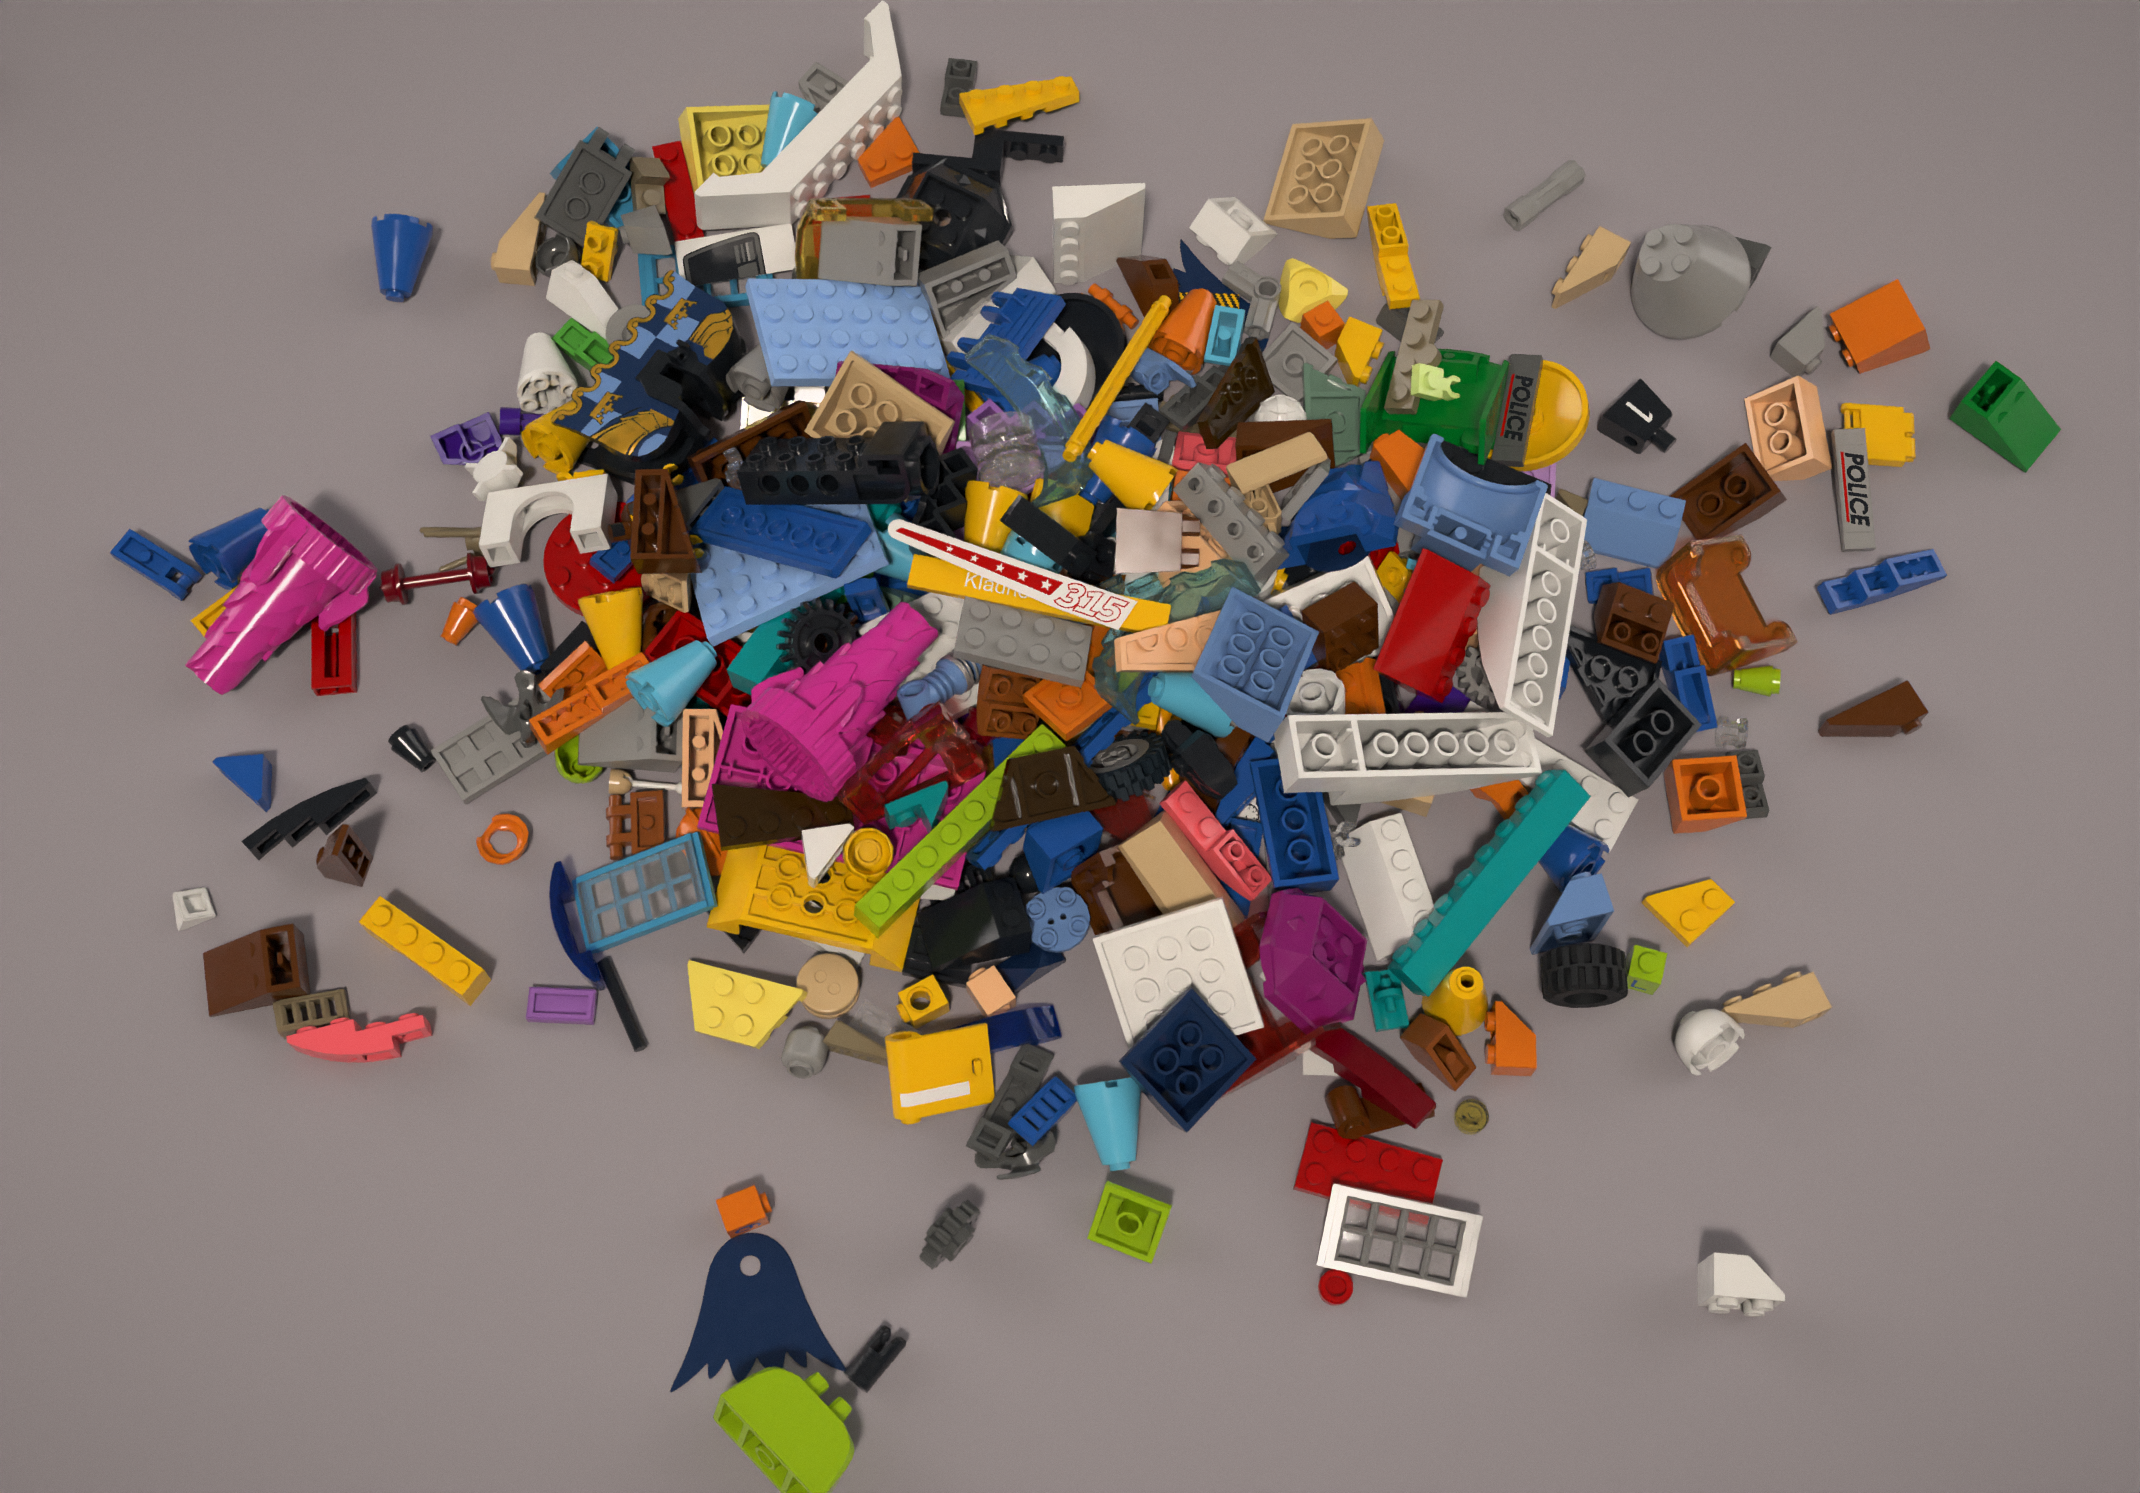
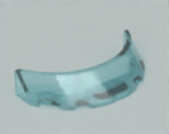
M988 334L964 357L966 362L987 378L1012 405L1027 427L1036 445L1042 463L1044 481L1041 494L1031 503L1039 508L1079 494L1085 489L1088 480L1093 477L1094 473L1088 467L1089 459L1086 457L1092 449L1090 441L1088 442L1083 453L1074 462H1068L1062 456L1066 449V442L1081 421L1066 395L1060 394L1052 388L1050 384L1052 378L1042 367L1028 363L1019 355V347L1007 339Z
M1219 559L1211 561L1210 568L1195 573L1181 572L1170 578L1169 586L1159 592L1149 591L1140 599L1171 605L1168 624L1222 608L1232 587L1252 597L1257 596L1261 589L1245 563ZM1110 628L1101 641L1104 648L1100 656L1093 660L1092 669L1095 672L1094 687L1101 698L1136 726L1140 721L1136 712V697L1146 672H1116L1114 639L1133 633Z

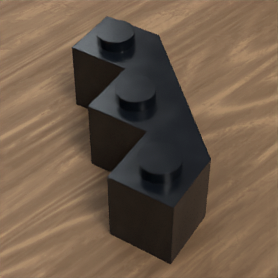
M962 447L939 456L940 477L937 489L931 496L920 497L919 506L916 514H914L912 524L956 538L953 531L964 527L967 501L964 499L965 488L968 481L977 480L978 468ZM909 545V550L913 556L918 554L938 558Z

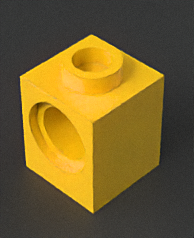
M933 974L897 993L900 1004L895 1007L904 1024L910 1021L914 1030L950 1012L949 1002ZM918 998H926L930 1002L929 1006L923 1010L913 1008L912 1003Z

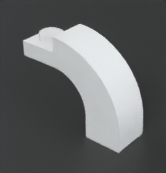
M1053 322L1042 339L1059 353L1061 372L1054 386L1040 401L1050 412L1059 418L1077 403L1087 409L1093 396L1096 376L1092 356L1081 339L1070 327L1064 332Z

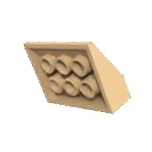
M1373 119L1292 124L1263 221L1268 225L1329 239L1356 238L1384 143V139Z
M850 351L804 432L813 438L824 436L850 438L856 435L872 438L883 422L922 421L924 422L927 436H931L940 456L943 453L955 421L860 355ZM908 496L904 502L919 499L920 496Z

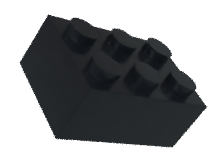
M1656 679L1637 689L1584 751L1629 798L1648 789L1702 724L1659 679Z

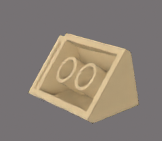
M1166 810L1159 813L1118 845V848L1163 915L1223 896L1234 933L1241 929L1245 916Z

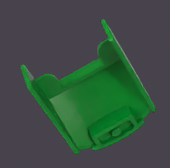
M1438 349L1442 359L1437 367L1444 369L1443 378L1452 375L1460 378L1459 383L1450 385L1454 393L1460 394V398L1451 401L1444 399L1431 401L1420 398L1416 414H1388L1384 406L1397 360L1395 351L1388 352L1360 409V453L1367 454L1372 441H1375L1379 436L1385 433L1390 435L1400 430L1418 443H1428L1432 434L1439 435L1444 438V441L1464 447L1470 453L1478 454V465H1485L1490 450L1494 449L1509 362L1504 360L1502 365L1489 362L1490 355L1464 350Z

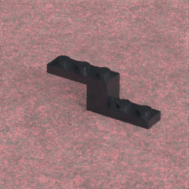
M984 129V133L975 135L972 158L913 153L912 172L915 173L947 158L998 182L1001 187L1005 157L1014 160L1027 159L1045 163H1063L1064 136Z

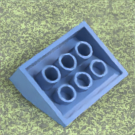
M1232 587L1191 677L1239 728L1269 742L1285 717L1319 631Z

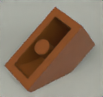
M1420 1013L1400 1036V1039L1412 1056L1455 1092L1477 1068L1448 1025Z

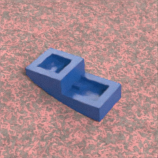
M1617 568L1585 573L1589 604H1597L1603 585L1617 582L1654 595L1650 568L1620 573Z

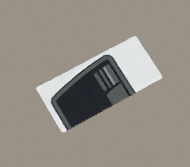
M791 223L674 242L679 275L694 286L793 270L798 264Z

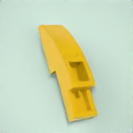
M1397 203L1367 206L1371 245L1382 296H1386L1389 310L1410 307L1412 300H1420V296L1408 257L1409 245Z

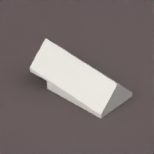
M1010 256L1017 278L1000 292L1013 294L1016 288H1022L1053 295L1056 294L1055 288L1034 257ZM992 300L989 302L985 301L972 312L973 315L966 321L962 320L950 330V334L945 339L938 334L943 353L948 355L951 351L968 354L958 347L957 342L961 337L979 340L991 323L981 316V309L984 306L999 307L993 304Z

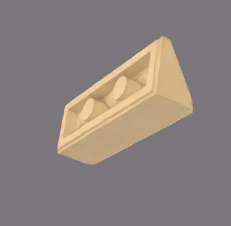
M1307 432L1228 464L1226 470L1231 486L1245 494L1326 461L1328 457L1311 432Z

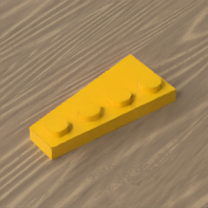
M1059 76L1050 80L1028 81L1024 84L1001 85L997 88L974 89L969 92L959 93V104L974 136L984 133V127L994 125L997 129L1006 126L1007 120L1015 117L1025 120L1033 117L1037 110L1041 109L1042 111L1050 112L1079 102V90L1071 76Z

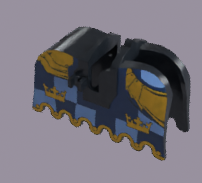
M673 270L668 271L663 277V284L668 289L667 293L664 295L653 294L646 298L644 303L646 309L650 312L649 316L645 318L634 317L628 321L626 326L632 337L627 341H613L609 345L608 351L614 358L613 361L609 364L598 363L591 367L590 376L595 380L594 385L591 387L580 386L573 390L571 397L577 404L576 408L571 411L559 410L551 418L553 425L568 429L599 444L594 449L586 447L577 463L597 470L604 469L605 473L632 485H635V470L663 469L667 464H674L678 468L671 472V478L674 479L677 475H682L690 468L687 457L707 447L711 433L710 429L703 425L697 415L691 410L692 407L697 410L700 416L708 420L714 417L723 421L731 410V404L742 394L739 390L734 393L726 382V374L730 368L749 352L745 341L740 336L739 328L731 312L722 301L694 286Z

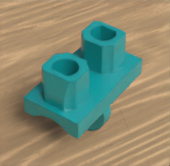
M1389 969L1365 972L1364 977L1367 980L1365 983L1375 1032L1408 1028L1409 1020L1401 981Z

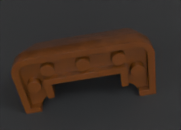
M1118 845L1098 852L1072 871L1071 882L1075 893L1081 896L1088 906L1091 920L1090 925L1095 935L1163 915L1118 848Z

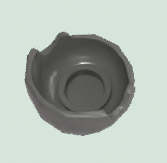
M556 233L555 237L547 239L538 247L535 257L536 268L544 276L550 278L551 271L570 260L578 263L579 250L569 236L566 237Z

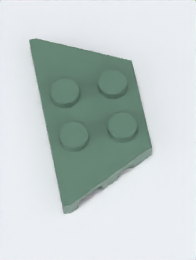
M1303 363V410L1306 412L1307 420L1332 419L1335 466L1338 468L1363 455L1360 453V409L1366 399V390L1353 384H1346L1342 379L1332 374L1328 376L1313 369V365Z

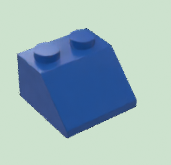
M1089 811L1032 823L1027 828L1023 851L1037 887L1042 894L1071 878L1075 867L1097 854L1104 828Z

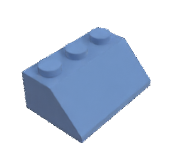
M1594 478L1586 495L1588 503L1582 515L1587 519L1582 550L1666 571L1680 530L1686 501Z
M1584 872L1571 877V881H1569L1530 947L1532 955L1565 945L1595 940L1614 912L1602 873L1591 876L1590 872Z

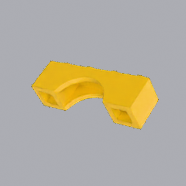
M381 896L378 897L359 920V923L368 934L392 951H396L408 958L469 1006L473 1004L491 981L483 968Z

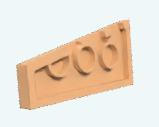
M1221 610L1114 639L1116 672H1193Z

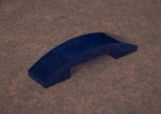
M556 862L551 873L549 890L550 910L555 931L563 949L577 971L598 991L604 990L606 988L597 961L591 950L579 953L564 908V904L575 901V895L562 862Z
M1053 1005L1007 1012L951 1028L956 1029L986 1023L990 1054L1025 1044L1034 1046L1062 1038Z

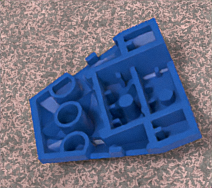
M1365 461L1361 465L1351 464L1343 468L1330 469L1329 475L1309 499L1304 502L1281 538L1285 543L1283 548L1290 556L1277 570L1306 564L1311 543L1357 534L1365 552L1396 546L1399 527L1393 524L1397 515L1394 512V504L1388 493L1389 488L1379 461Z

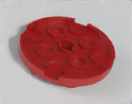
M617 502L614 523L622 522L621 513L626 503ZM572 514L563 518L549 536L543 558L545 576L556 598L574 613L583 616L578 604V599L610 591L624 592V589L642 587V574L637 573L634 565L615 583H612L590 565V558L597 551L580 554L570 533ZM642 587L644 608L654 598L646 595Z

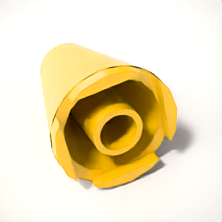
M573 400L528 423L521 434L523 443L534 459L537 456L542 458L546 462L543 467L555 474L561 472L568 473L572 470L590 441L568 429L555 426L551 422L552 416L557 411H571L575 409L577 404Z
M1105 440L1103 444L1097 441L1086 456L1091 460L1088 467L1127 509L1151 510L1178 471V469L1169 464L1109 440Z
M968 481L965 488L967 505L964 520V542L1000 554L1008 534L1012 531L1000 519L1019 494L1028 500L1027 495L1001 485L997 488L989 486L988 482Z
M642 587L624 589V592L610 591L578 599L581 612L607 670L641 653Z
M1460 967L1450 970L1430 996H1423L1421 1002L1425 1015L1447 1024L1455 1037L1478 1029L1485 1020L1489 1005L1482 976L1471 967Z

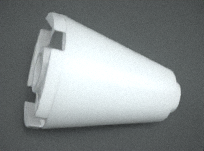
M1319 668L1303 671L1286 715L1345 714L1346 692L1342 680L1338 679L1336 674L1330 670Z

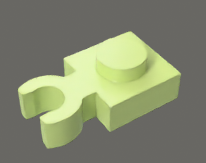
M1422 363L1412 365L1411 395L1431 401L1440 399L1451 401L1460 398V394L1454 393L1450 388V385L1459 383L1460 378L1455 375L1443 378L1444 369Z

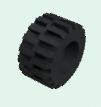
M1594 943L1565 945L1544 953L1540 958L1543 999L1549 1003L1569 1008H1591L1613 1004L1622 1000L1628 994L1625 952L1616 947Z

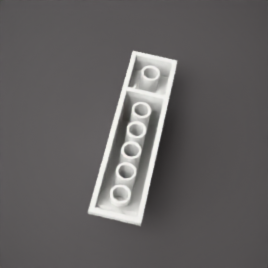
M1547 493L1544 496L1519 569L1509 577L1487 566L1480 568L1479 577L1491 586L1489 589V600L1481 608L1477 618L1482 665L1499 709L1544 736L1551 737L1553 736L1587 519Z
M1506 712L1288 715L1274 733L1284 793L1328 792L1331 805L1362 804L1433 796L1538 776L1542 773L1533 728Z

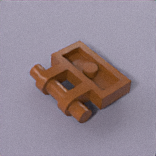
M663 790L630 792V805H622L621 795L609 796V807L606 808V819L609 821V835L606 836V847L610 848L611 860L623 859V848L626 846H631V854L635 855L666 843L665 796ZM631 818V832L623 833L622 820Z

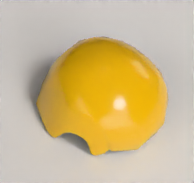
M861 828L850 834L844 843L843 860L847 869L854 875L867 879L884 874L893 860V845L888 836L878 829Z

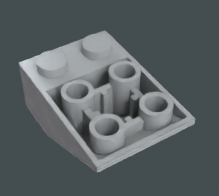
M822 216L818 278L885 286H917L922 225L908 217Z
M635 698L630 699L579 734L578 765L674 773L682 763L683 711L674 723L669 727H664L651 718L656 714L648 707L643 710Z

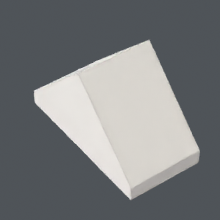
M848 823L802 830V846L809 886L815 888L843 852V845L850 834L854 832V826Z

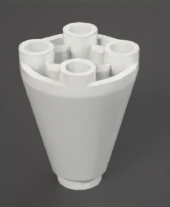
M538 332L530 335L525 344L516 392L520 408L523 411L546 414L571 401L573 390L579 386L576 377L555 342L548 334Z

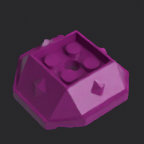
M1299 888L1273 893L1259 946L1261 967L1266 979L1263 982L1264 997L1306 1035L1354 1020L1360 986L1367 981L1363 975V961L1368 940L1322 897L1306 894Z

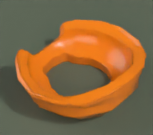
M508 813L494 816L483 835L477 837V847L480 855L487 862L497 865L509 864L518 860L528 846L529 832L526 824L518 816ZM498 830L512 832L517 837L516 848L508 854L497 853L491 843H489L491 836Z

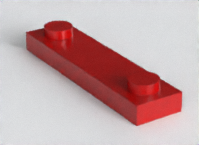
M681 140L652 146L654 158L661 160L670 175V179L663 187L674 241L704 237L703 230L697 226L694 193Z

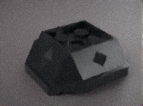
M947 158L908 175L886 217H908L922 225L918 273L995 241H999L1005 246L1013 231L999 183ZM942 218H951L950 223L946 226L937 225Z

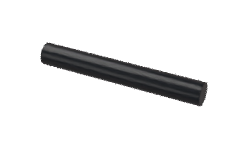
M609 958L602 959L597 962L598 968L634 1052L642 1051L647 1045Z

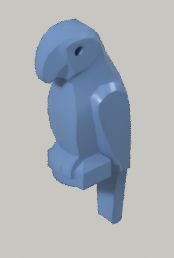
M1146 348L1130 374L1137 383L1144 385L1145 389L1150 392L1152 391L1156 395L1170 386L1169 381L1179 380L1191 388L1196 386L1193 377L1175 362L1149 348Z

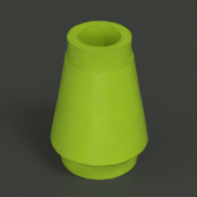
M1772 665L1734 670L1733 689L1768 697L1771 694H1779L1781 670L1773 669Z

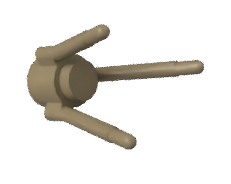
M482 527L420 528V532L423 533L424 537H465L467 551L473 550L474 556L483 555L479 548ZM467 556L441 566L439 571H448L466 564Z

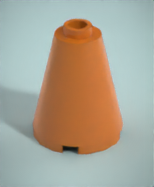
M1203 288L1192 289L1164 319L1147 348L1162 354L1182 369L1192 371L1191 375L1197 374L1204 364L1214 308L1217 305L1213 294Z

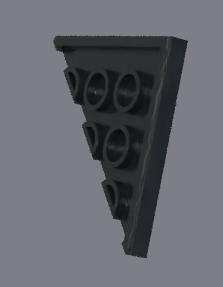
M1570 625L1565 656L1570 661L1571 667L1604 726H1606L1637 689L1659 679L1662 661L1658 660L1657 664H1653L1598 643L1597 635Z

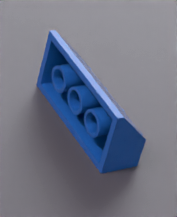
M1278 758L1251 761L1249 763L1273 888L1280 891L1299 888L1304 893L1330 891L1338 882L1339 875L1322 792L1284 793Z

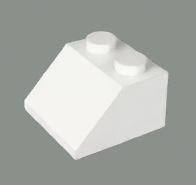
M1236 197L1208 199L1189 227L1197 234L1196 239L1203 245L1212 247L1218 253L1217 257L1227 265L1237 261L1245 264L1277 235L1272 228Z

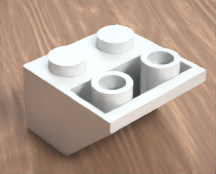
M1713 1253L1698 1264V1306L1708 1307V1312L1725 1314L1730 1313V1309L1743 1310V1315L1761 1317L1765 1316V1312L1773 1311L1774 1307L1785 1301L1783 1291L1748 1255Z

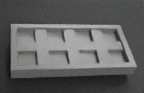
M965 596L953 657L1081 688L1085 677L1093 627Z
M537 685L536 695L540 704H546L551 698ZM519 697L504 706L509 708L517 706ZM490 715L430 750L465 805L547 755L536 737L532 747L524 748L520 743V731L511 735L505 734L495 724Z

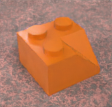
M1736 755L1674 759L1664 771L1673 834L1706 832L1747 818Z

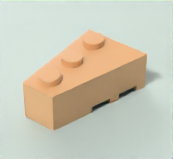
M683 709V810H686L688 807L692 810L703 807L723 735L716 709Z

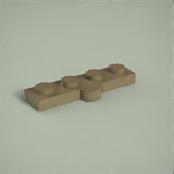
M1412 300L1384 406L1388 414H1416L1420 398L1411 395L1412 365L1422 363L1437 367L1441 362L1442 355L1434 345L1444 308L1440 300Z

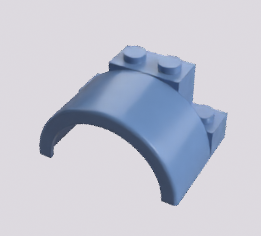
M1432 434L1411 489L1403 497L1393 525L1415 534L1410 549L1421 554L1424 548L1470 572L1482 564L1510 577L1520 567L1548 488L1547 484L1536 480L1527 485H1503L1475 477L1454 465L1442 451L1441 443L1444 438Z

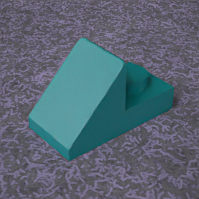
M946 780L885 804V820L889 829L891 830L898 826L900 828L908 827L918 818H921L927 832L932 831L938 825L948 801V784Z

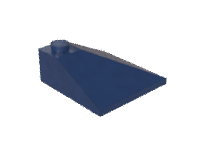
M1189 987L1119 1062L1148 1100L1170 1124L1187 1133L1249 1068L1256 1058L1200 996Z

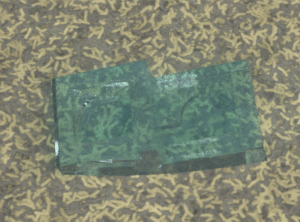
M1151 572L1128 584H1125L1121 574H1118L1094 585V587L1115 594L1144 599L1164 591L1156 572Z

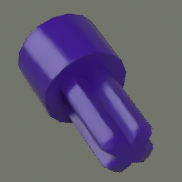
M500 407L499 433L500 435L520 436V432L525 429L528 423L545 414L521 413V408Z

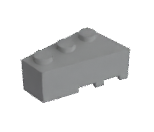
M995 241L918 273L917 282L929 305L936 331L945 339L950 334V330L962 320L966 321L970 318L975 309L985 301L989 302L995 291H1002L1017 278L1008 249L999 241Z

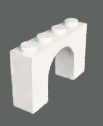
M602 474L488 492L479 548L489 567L520 563L523 541L527 531L537 521L559 513L572 514L570 533L580 554L611 549L612 543L608 535V524H613L615 521L618 495L609 475Z

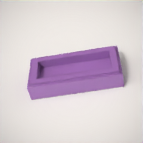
M529 987L526 1020L527 1022L594 1025L598 992L595 989Z

